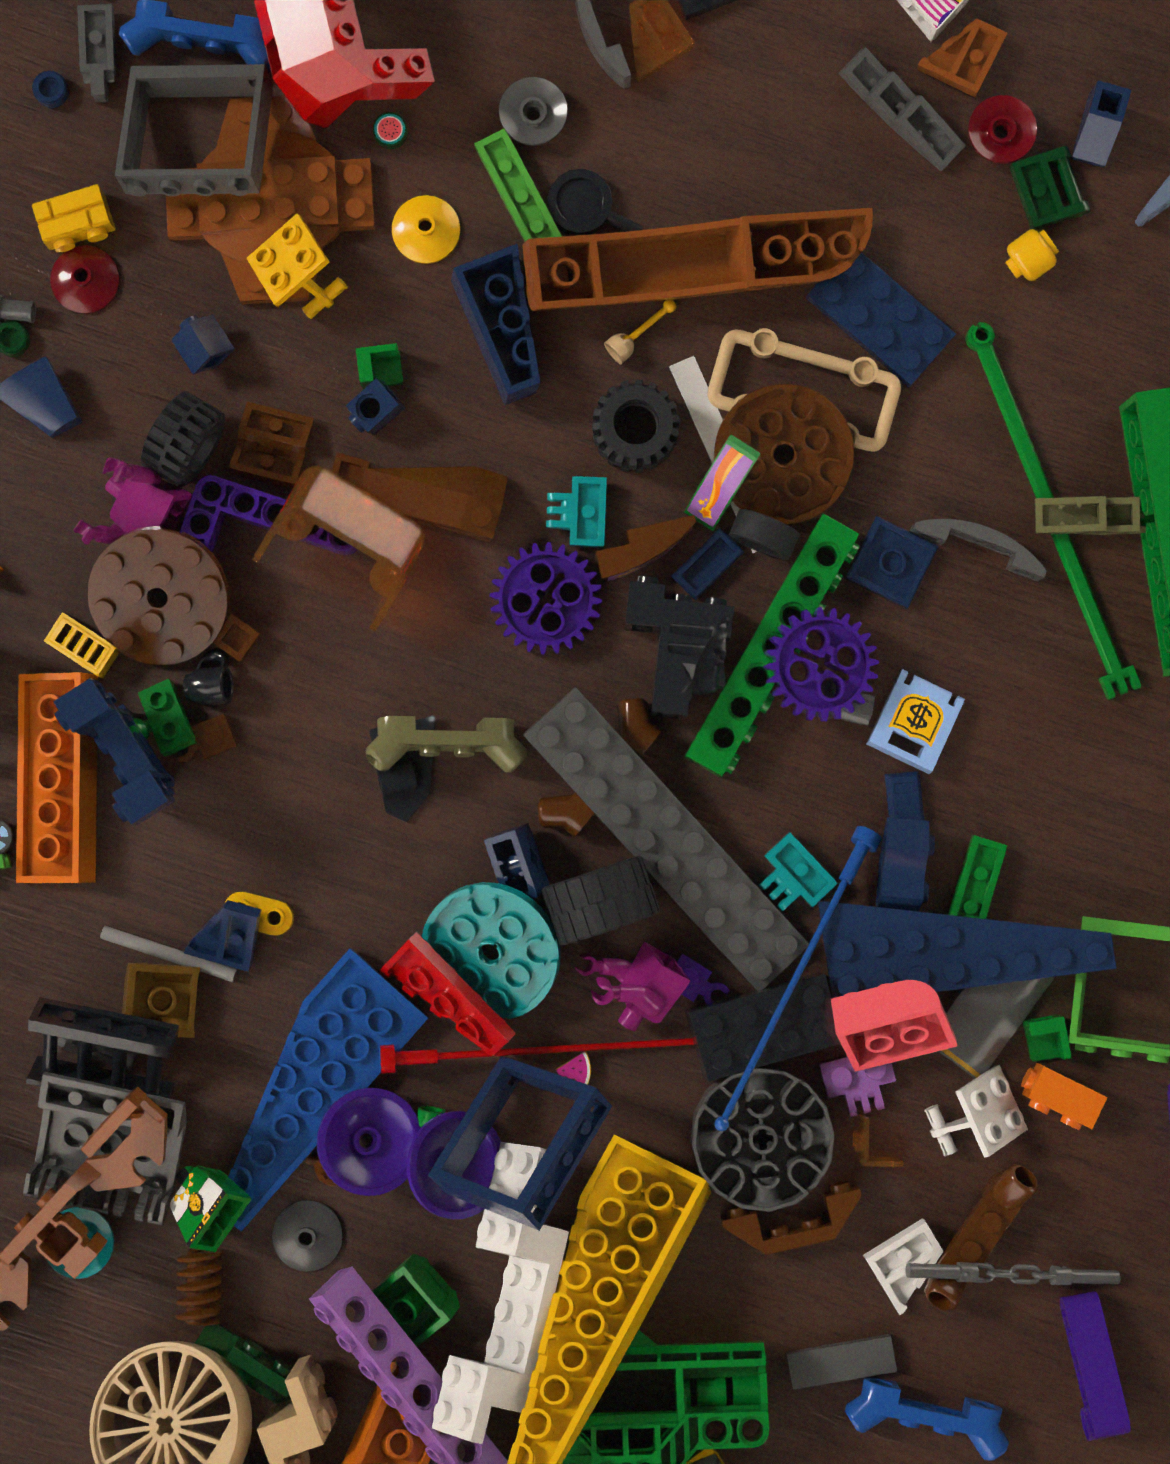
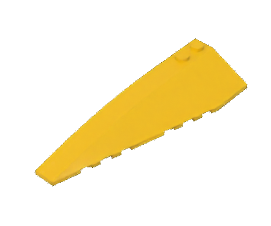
M613 1135L579 1198L576 1219L571 1227L568 1238L569 1245L565 1259L562 1260L559 1272L560 1278L556 1292L552 1297L538 1349V1359L535 1370L531 1374L525 1407L521 1411L518 1422L520 1424L516 1440L512 1444L507 1464L563 1463L628 1350L711 1194L709 1184L704 1178L621 1137Z

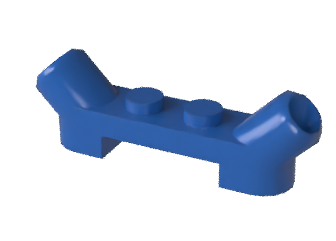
M138 0L135 17L119 29V36L133 55L140 56L158 42L167 41L182 49H191L192 46H197L218 55H224L226 51L239 53L247 65L265 64L268 73L271 72L259 19L255 17L235 14L233 27L174 18L167 2Z
M864 1377L861 1395L847 1403L845 1407V1413L855 1429L861 1433H865L886 1418L892 1417L899 1419V1424L911 1428H919L920 1424L933 1426V1431L947 1436H954L955 1431L965 1433L984 1460L992 1461L999 1458L1007 1451L1009 1445L1008 1439L999 1427L1003 1409L1000 1406L982 1400L965 1397L961 1411L900 1397L901 1389L897 1382L876 1377Z

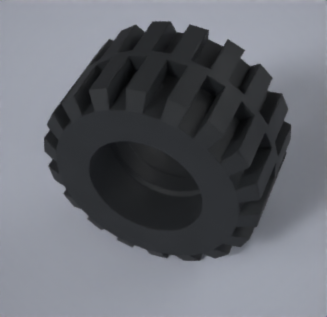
M635 379L633 384H629L628 380L621 382L617 388L612 386L608 389L605 397L601 396L598 406L593 413V441L598 447V453L602 458L605 457L608 460L609 465L612 467L617 465L624 472H628L631 469L636 470V473H642L646 468H650V470L656 468L658 463L664 462L669 457L670 452L673 451L676 445L680 419L676 412L677 406L675 402H671L669 394L664 389L659 391L657 384L652 382L649 385H645L643 380ZM631 409L643 410L650 414L656 423L654 437L643 444H630L623 441L615 431V422L620 414Z
M183 391L165 406L153 423L143 445L141 455L142 466L155 470L160 477L178 488L186 486L200 474L216 450L224 431L225 414L189 391Z

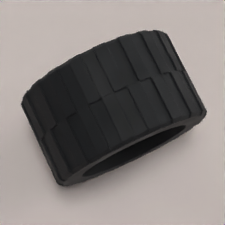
M640 855L546 886L541 890L560 945L574 943L656 915L660 911L643 857Z

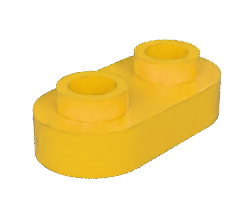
M236 892L227 898V900L233 902H241L247 906L261 909L258 932L280 935L287 932L293 924V910L283 901L249 892ZM273 911L278 912L281 916V920L277 925L269 921V915Z

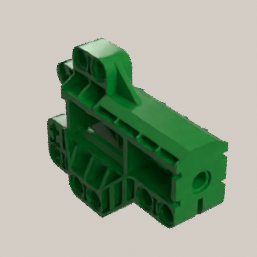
M638 1330L616 1371L673 1369L675 1410L591 1413L562 1464H641L644 1462L650 1464H686L696 1450L755 1448L761 1446L769 1436L764 1342L656 1344ZM725 1377H732L733 1405H726ZM689 1378H696L697 1406H691ZM747 1420H758L759 1427L754 1435L745 1436L742 1434V1426ZM711 1421H721L723 1423L722 1433L717 1437L707 1436L705 1432L707 1425ZM652 1428L653 1442L650 1445L629 1446L628 1429ZM622 1429V1446L600 1447L596 1443V1430ZM583 1430H591V1438Z

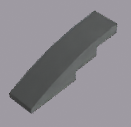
M866 47L862 48L838 73L862 100L897 134L940 171L966 146L922 95L915 96L894 71L888 72Z

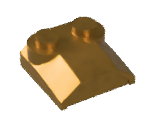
M128 963L124 983L122 1014L179 1025L178 1037L195 1038L194 1018L200 967Z

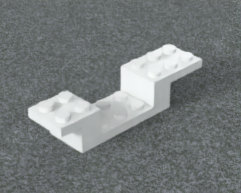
M501 1142L499 1151L495 1156V1168L489 1189L518 1199L547 1149ZM484 1209L483 1218L477 1230L476 1247L509 1256L507 1267L503 1273L502 1290L499 1302L495 1307V1319L491 1336L486 1344L484 1363L449 1355L447 1366L442 1374L443 1383L438 1403L433 1411L432 1429L470 1442L483 1444L491 1406L521 1413L522 1408L525 1407L530 1388L531 1374L535 1370L540 1341L552 1297L556 1291L569 1231L543 1225L540 1231Z

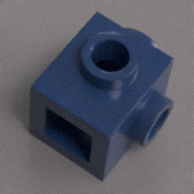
M213 314L201 318L194 315L185 319L179 325L180 331L172 338L173 344L193 375L218 367L235 349Z

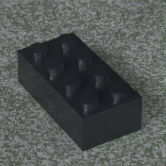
M815 973L799 979L755 1068L841 1044L835 1031L831 1005L832 997L825 974ZM790 981L685 1010L702 1075L705 1080L709 1082L745 1071Z

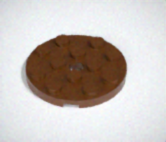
M773 384L754 390L744 396L726 414L715 441L714 460L731 434L761 453L732 502L740 509L764 514L784 524L806 521L829 508L845 489L853 468V439L844 416L824 395L808 387L796 384ZM787 444L793 448L794 457L789 463L781 464L775 460L773 454L778 445Z
M161 526L143 527L129 531L115 539L105 548L96 560L90 573L88 603L95 625L103 637L117 647L119 652L136 661L153 665H172L187 661L199 655L211 645L226 621L230 595L224 570L215 555L202 542L185 532L180 533L164 529ZM153 588L164 590L168 596L167 603L156 604L154 601L151 602L150 590Z

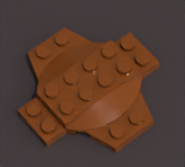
M272 96L260 193H247L244 196L232 194H213L211 196H201L198 194L166 195L168 238L170 241L205 239L213 249L215 248L221 253L241 304L273 303L248 262L247 257L297 213L305 221L322 251L330 241L333 242L341 231L375 230L371 159L336 160L335 156H332L330 152L317 143L310 123L302 119L287 97ZM254 97L231 98L229 100L216 148L202 163H197V168L186 169H244ZM318 273L311 278L314 282H316ZM301 287L285 302L310 301L312 294Z

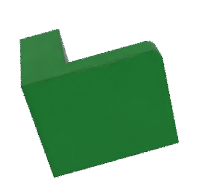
M397 343L356 348L359 381L363 390L376 378L384 381L388 386L403 384L400 350Z
M1054 1014L1023 1021L1031 1061L1035 1062L1058 1057L1062 1059L1071 1058L1064 1016Z

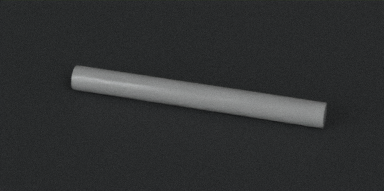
M108 926L103 927L100 939L182 966L200 967V972L230 982H234L238 969L184 954V951Z

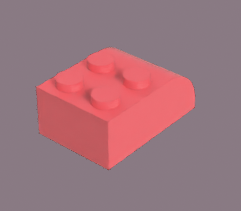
M903 980L885 983L875 988L850 992L831 999L836 1035L855 1072L958 1046L956 1036L936 991L924 982Z

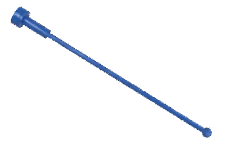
M857 826L851 841L855 844V847L839 876L841 882L724 1113L715 1120V1128L718 1131L728 1129V1119L847 884H852L867 852H876L882 837L875 831L863 826Z

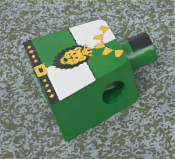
M185 1166L177 1173L176 1179L181 1187L171 1200L170 1208L189 1248L216 1252L252 1198L220 1170L203 1166Z

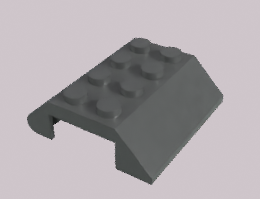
M44 1072L37 1106L43 1109L36 1157L34 1164L26 1173L23 1195L40 1199L46 1180L47 1184L44 1194L51 1187L57 1191L61 1177L69 1178L88 1158L80 1150L86 1140L132 1090ZM147 1094L152 1101L168 1114L165 1160L159 1166L147 1156L137 1157L134 1162L135 1169L146 1179L141 1186L95 1191L88 1185L81 1190L78 1208L109 1214L116 1191H118L113 1215L121 1217L123 1212H125L129 1193L132 1191L141 1193L134 1211L135 1220L144 1221L150 1200L153 1199L147 1222L163 1226L175 1190L176 1176L187 1125L185 1102ZM126 1119L93 1156L111 1154L131 1133V1119ZM80 1191L66 1205L74 1207Z

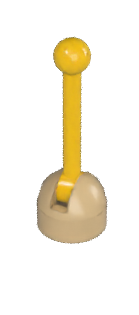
M664 301L663 307L630 335L617 333L605 341L604 346L611 357L619 364L624 363L630 358L634 351L633 341L666 313L674 312L676 310L675 301Z

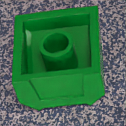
M412 1254L372 1289V1292L416 1347L449 1322L460 1308L456 1290L451 1289L429 1263L428 1258Z

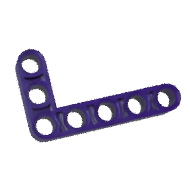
M212 475L201 478L196 484L180 529V533L185 532L198 539L212 553L225 516L340 555L354 554L361 546L362 540L360 532L350 521L291 501H287L284 507L287 509L285 521L279 524L272 523L270 519L271 513L276 508H282L286 502L285 499ZM212 486H220L221 495L219 499L213 502L206 501V491ZM244 497L254 498L252 510L246 513L239 512L238 503ZM202 518L209 519L210 528L204 534H195V523ZM309 519H318L320 521L318 532L312 535L305 534L303 532L305 522ZM341 530L352 531L353 540L350 544L346 546L336 544V536Z

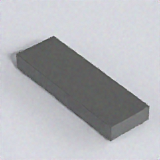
M890 1334L786 1352L793 1390L897 1372Z

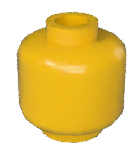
M1030 229L1007 246V253L1010 259L1005 263L1016 278L1023 275L1027 280L1034 281L1056 265L1057 259L1055 255L1059 250L1044 230L1038 232L1037 230Z

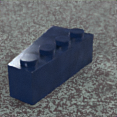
M517 243L454 267L451 278L452 285L504 405L536 394L540 384Z

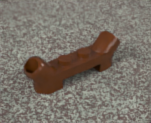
M645 699L621 700L617 705L620 736L641 758L663 729L650 720L648 702ZM576 793L541 797L538 801L539 824L543 828L563 827L574 838L594 815V812Z
M1013 1164L1007 1170L992 1176L981 1191L983 1196L936 1264L956 1265L957 1262L984 1263L1024 1203L1038 1191L1039 1185L1036 1176L1021 1164ZM928 1278L924 1295L934 1307L943 1311L954 1310L970 1282H957L956 1279Z

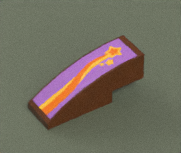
M695 515L627 530L628 544L596 551L601 582L624 577L646 567L665 555L695 527Z

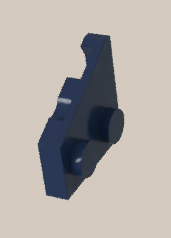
M227 900L189 941L184 954L249 972L254 959L261 909Z

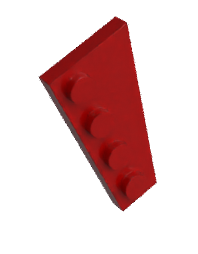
M417 932L378 971L387 979L392 975L403 983L401 989L412 998L417 994L430 1003V1011L439 1018H450L456 1023V1030L490 1056L495 1055L516 1034L506 1021Z

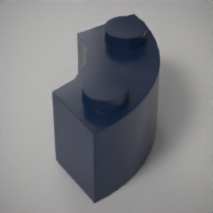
M887 817L878 866L876 907L919 912L922 903L928 902L929 883L924 882L928 856H933L935 849V835H929V821Z

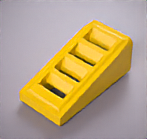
M63 612L44 639V642L100 678H104L120 653L113 644ZM69 624L72 626L71 630L63 642L59 643L56 639L65 625ZM80 631L83 635L74 649L70 650L68 646L77 632ZM89 638L92 639V645L84 657H81L79 653ZM100 645L103 646L104 650L95 664L89 662Z

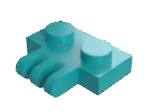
M572 476V493H547V501L561 502V507H547V515L560 516V520H547L546 528L570 530V547L604 548L607 477Z
M788 832L764 855L775 870L758 886L765 890L774 881L777 887L768 896L773 901L784 892L787 897L778 904V907L783 911L800 895L811 907H814L838 883L805 847Z

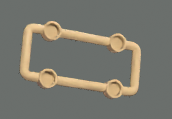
M766 328L759 329L755 333L735 329L724 335L707 392L709 402L714 407L730 411L740 399L747 395L742 394L735 399L721 395L734 346L738 343L749 346L751 352L758 358L765 359L773 354L847 374L850 380L859 387L869 386L873 382L886 385L888 388L873 438L859 435L858 429L853 424L847 423L851 431L854 448L875 452L884 447L901 393V383L896 375L878 369L875 361L869 357H860L852 362L778 341L777 335L772 330Z

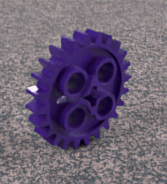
M547 542L545 551L540 552L537 544L533 543L532 553L529 555L522 547L519 548L521 559L517 561L509 555L507 558L511 567L507 569L499 566L498 568L501 575L504 576L503 580H492V584L500 589L499 592L490 593L491 599L499 601V604L490 608L491 613L502 614L495 621L496 626H508L503 636L507 638L515 634V647H518L523 641L527 642V653H531L535 645L540 646L542 656L545 655L547 646H552L555 654L558 655L560 651L559 644L562 643L569 650H572L571 639L575 637L581 642L585 641L581 630L593 631L594 627L588 620L589 618L599 619L600 614L592 609V606L602 604V599L593 597L594 593L601 590V585H591L590 583L597 576L596 571L585 573L589 561L584 560L578 564L576 562L578 552L575 550L569 557L566 556L565 545L563 544L557 552H552L551 542ZM537 567H545L550 571L551 577L547 582L539 584L532 580V571ZM563 573L565 575L563 580L552 593V600L555 603L553 605L546 603L534 624L529 625L527 623L529 618L540 605V598L537 595L539 593L546 595L558 574ZM568 585L575 586L580 592L579 598L572 603L565 602L560 596L561 590ZM520 595H525L532 601L531 608L524 613H519L512 607L513 600ZM554 614L560 618L561 625L556 631L548 632L542 628L541 621L546 615Z
M818 607L815 609L814 617L812 618L810 612L805 609L801 611V622L796 616L792 615L788 618L791 628L781 624L777 628L782 637H770L769 640L776 648L766 650L764 654L773 658V663L764 665L763 669L773 671L774 675L769 677L766 683H777L778 687L773 691L772 696L783 694L785 698L782 701L781 707L784 708L794 704V716H798L803 710H806V720L810 721L818 712L820 721L825 722L830 711L835 720L841 719V708L848 714L853 713L852 701L860 705L864 704L865 700L860 693H870L874 690L866 682L867 680L878 678L877 674L869 671L870 666L879 664V660L869 658V653L875 651L877 647L866 646L864 642L871 634L859 635L858 630L862 623L859 621L850 626L848 624L850 614L846 613L840 619H837V611L835 608H832L827 616L824 617L822 607ZM810 631L816 632L821 638V646L818 650H812L806 643V637ZM840 648L849 650L852 655V661L848 667L842 666L837 660V653ZM794 649H799L805 655L815 660L824 657V665L848 675V681L843 680L830 670L818 672L819 665L794 654ZM794 662L800 663L805 668L806 674L801 682L795 681L790 675V667ZM825 679L832 680L836 685V693L832 698L826 697L821 691V684Z

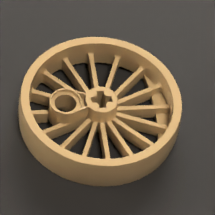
M164 1341L141 1347L128 1354L114 1366L97 1392L90 1417L89 1432L92 1455L95 1464H121L120 1461L148 1444L135 1464H147L153 1454L152 1464H163L164 1458L165 1464H176V1457L179 1464H191L184 1447L202 1464H243L252 1434V1410L245 1385L234 1367L220 1354L207 1347L184 1341ZM181 1352L182 1358L171 1394L169 1353ZM158 1357L160 1387L155 1386L146 1366L147 1362ZM195 1357L202 1361L205 1367L182 1397L192 1358ZM138 1372L144 1386L134 1389L128 1381ZM214 1372L222 1383L221 1388L187 1408L209 1376ZM122 1391L130 1395L128 1409L117 1406ZM146 1394H148L152 1403V1407L148 1412L142 1406V1401ZM227 1394L231 1410L229 1414L192 1419L191 1416ZM117 1413L149 1423V1426L113 1431L114 1416ZM230 1420L221 1438L192 1430L193 1425ZM150 1431L118 1453L116 1452L114 1436ZM188 1437L216 1444V1447L208 1456Z

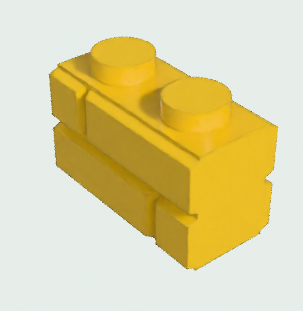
M99 184L32 204L42 241L49 250L55 249L56 252H66L75 248L76 242L86 239L89 242L102 241L108 237L109 232L116 229L106 196Z

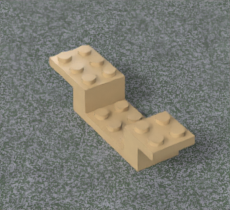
M312 1354L299 1358L285 1379L291 1399L272 1405L257 1428L269 1464H310L308 1450L323 1445L336 1422L335 1418H337L338 1413L332 1397H327L323 1387L325 1384L324 1372L320 1364H315Z

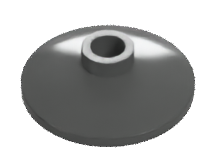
M522 78L511 84L500 100L499 117L503 129H506L505 131L512 139L525 145H542L553 140L562 131L567 120V102L562 91L554 83L544 78ZM530 111H537L540 116L536 120H530L527 114Z
M303 1200L291 1204L281 1212L274 1224L272 1240L277 1255L286 1265L299 1271H316L327 1266L337 1256L343 1241V1230L338 1216L330 1207L318 1201ZM302 1232H309L312 1235V1242L309 1244L302 1243L300 1234Z

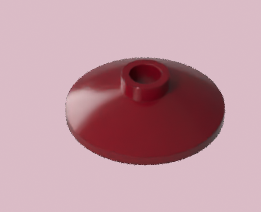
M997 95L987 98L975 108L969 120L968 135L973 148L981 157L994 163L1006 164L1021 159L1030 151L1037 136V122L1032 110L1023 101L1009 95ZM1002 129L1005 131L1006 137L998 138L994 131Z
M83 245L76 246L59 256L53 265L50 283L54 296L62 306L75 313L91 314L104 309L112 302L118 292L120 277L115 262L105 251L97 247ZM86 271L88 273L87 279L82 282L77 281L78 273Z

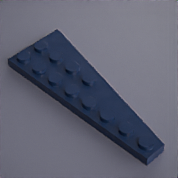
M818 902L820 920H822L830 902ZM838 903L822 933L832 998L840 997L850 992L875 988L881 984L903 980L921 981L931 986L936 992L1117 969L1111 933Z

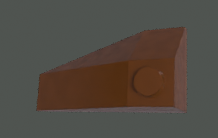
M476 466L367 468L363 475L356 503L489 543L493 539L503 505L508 476Z

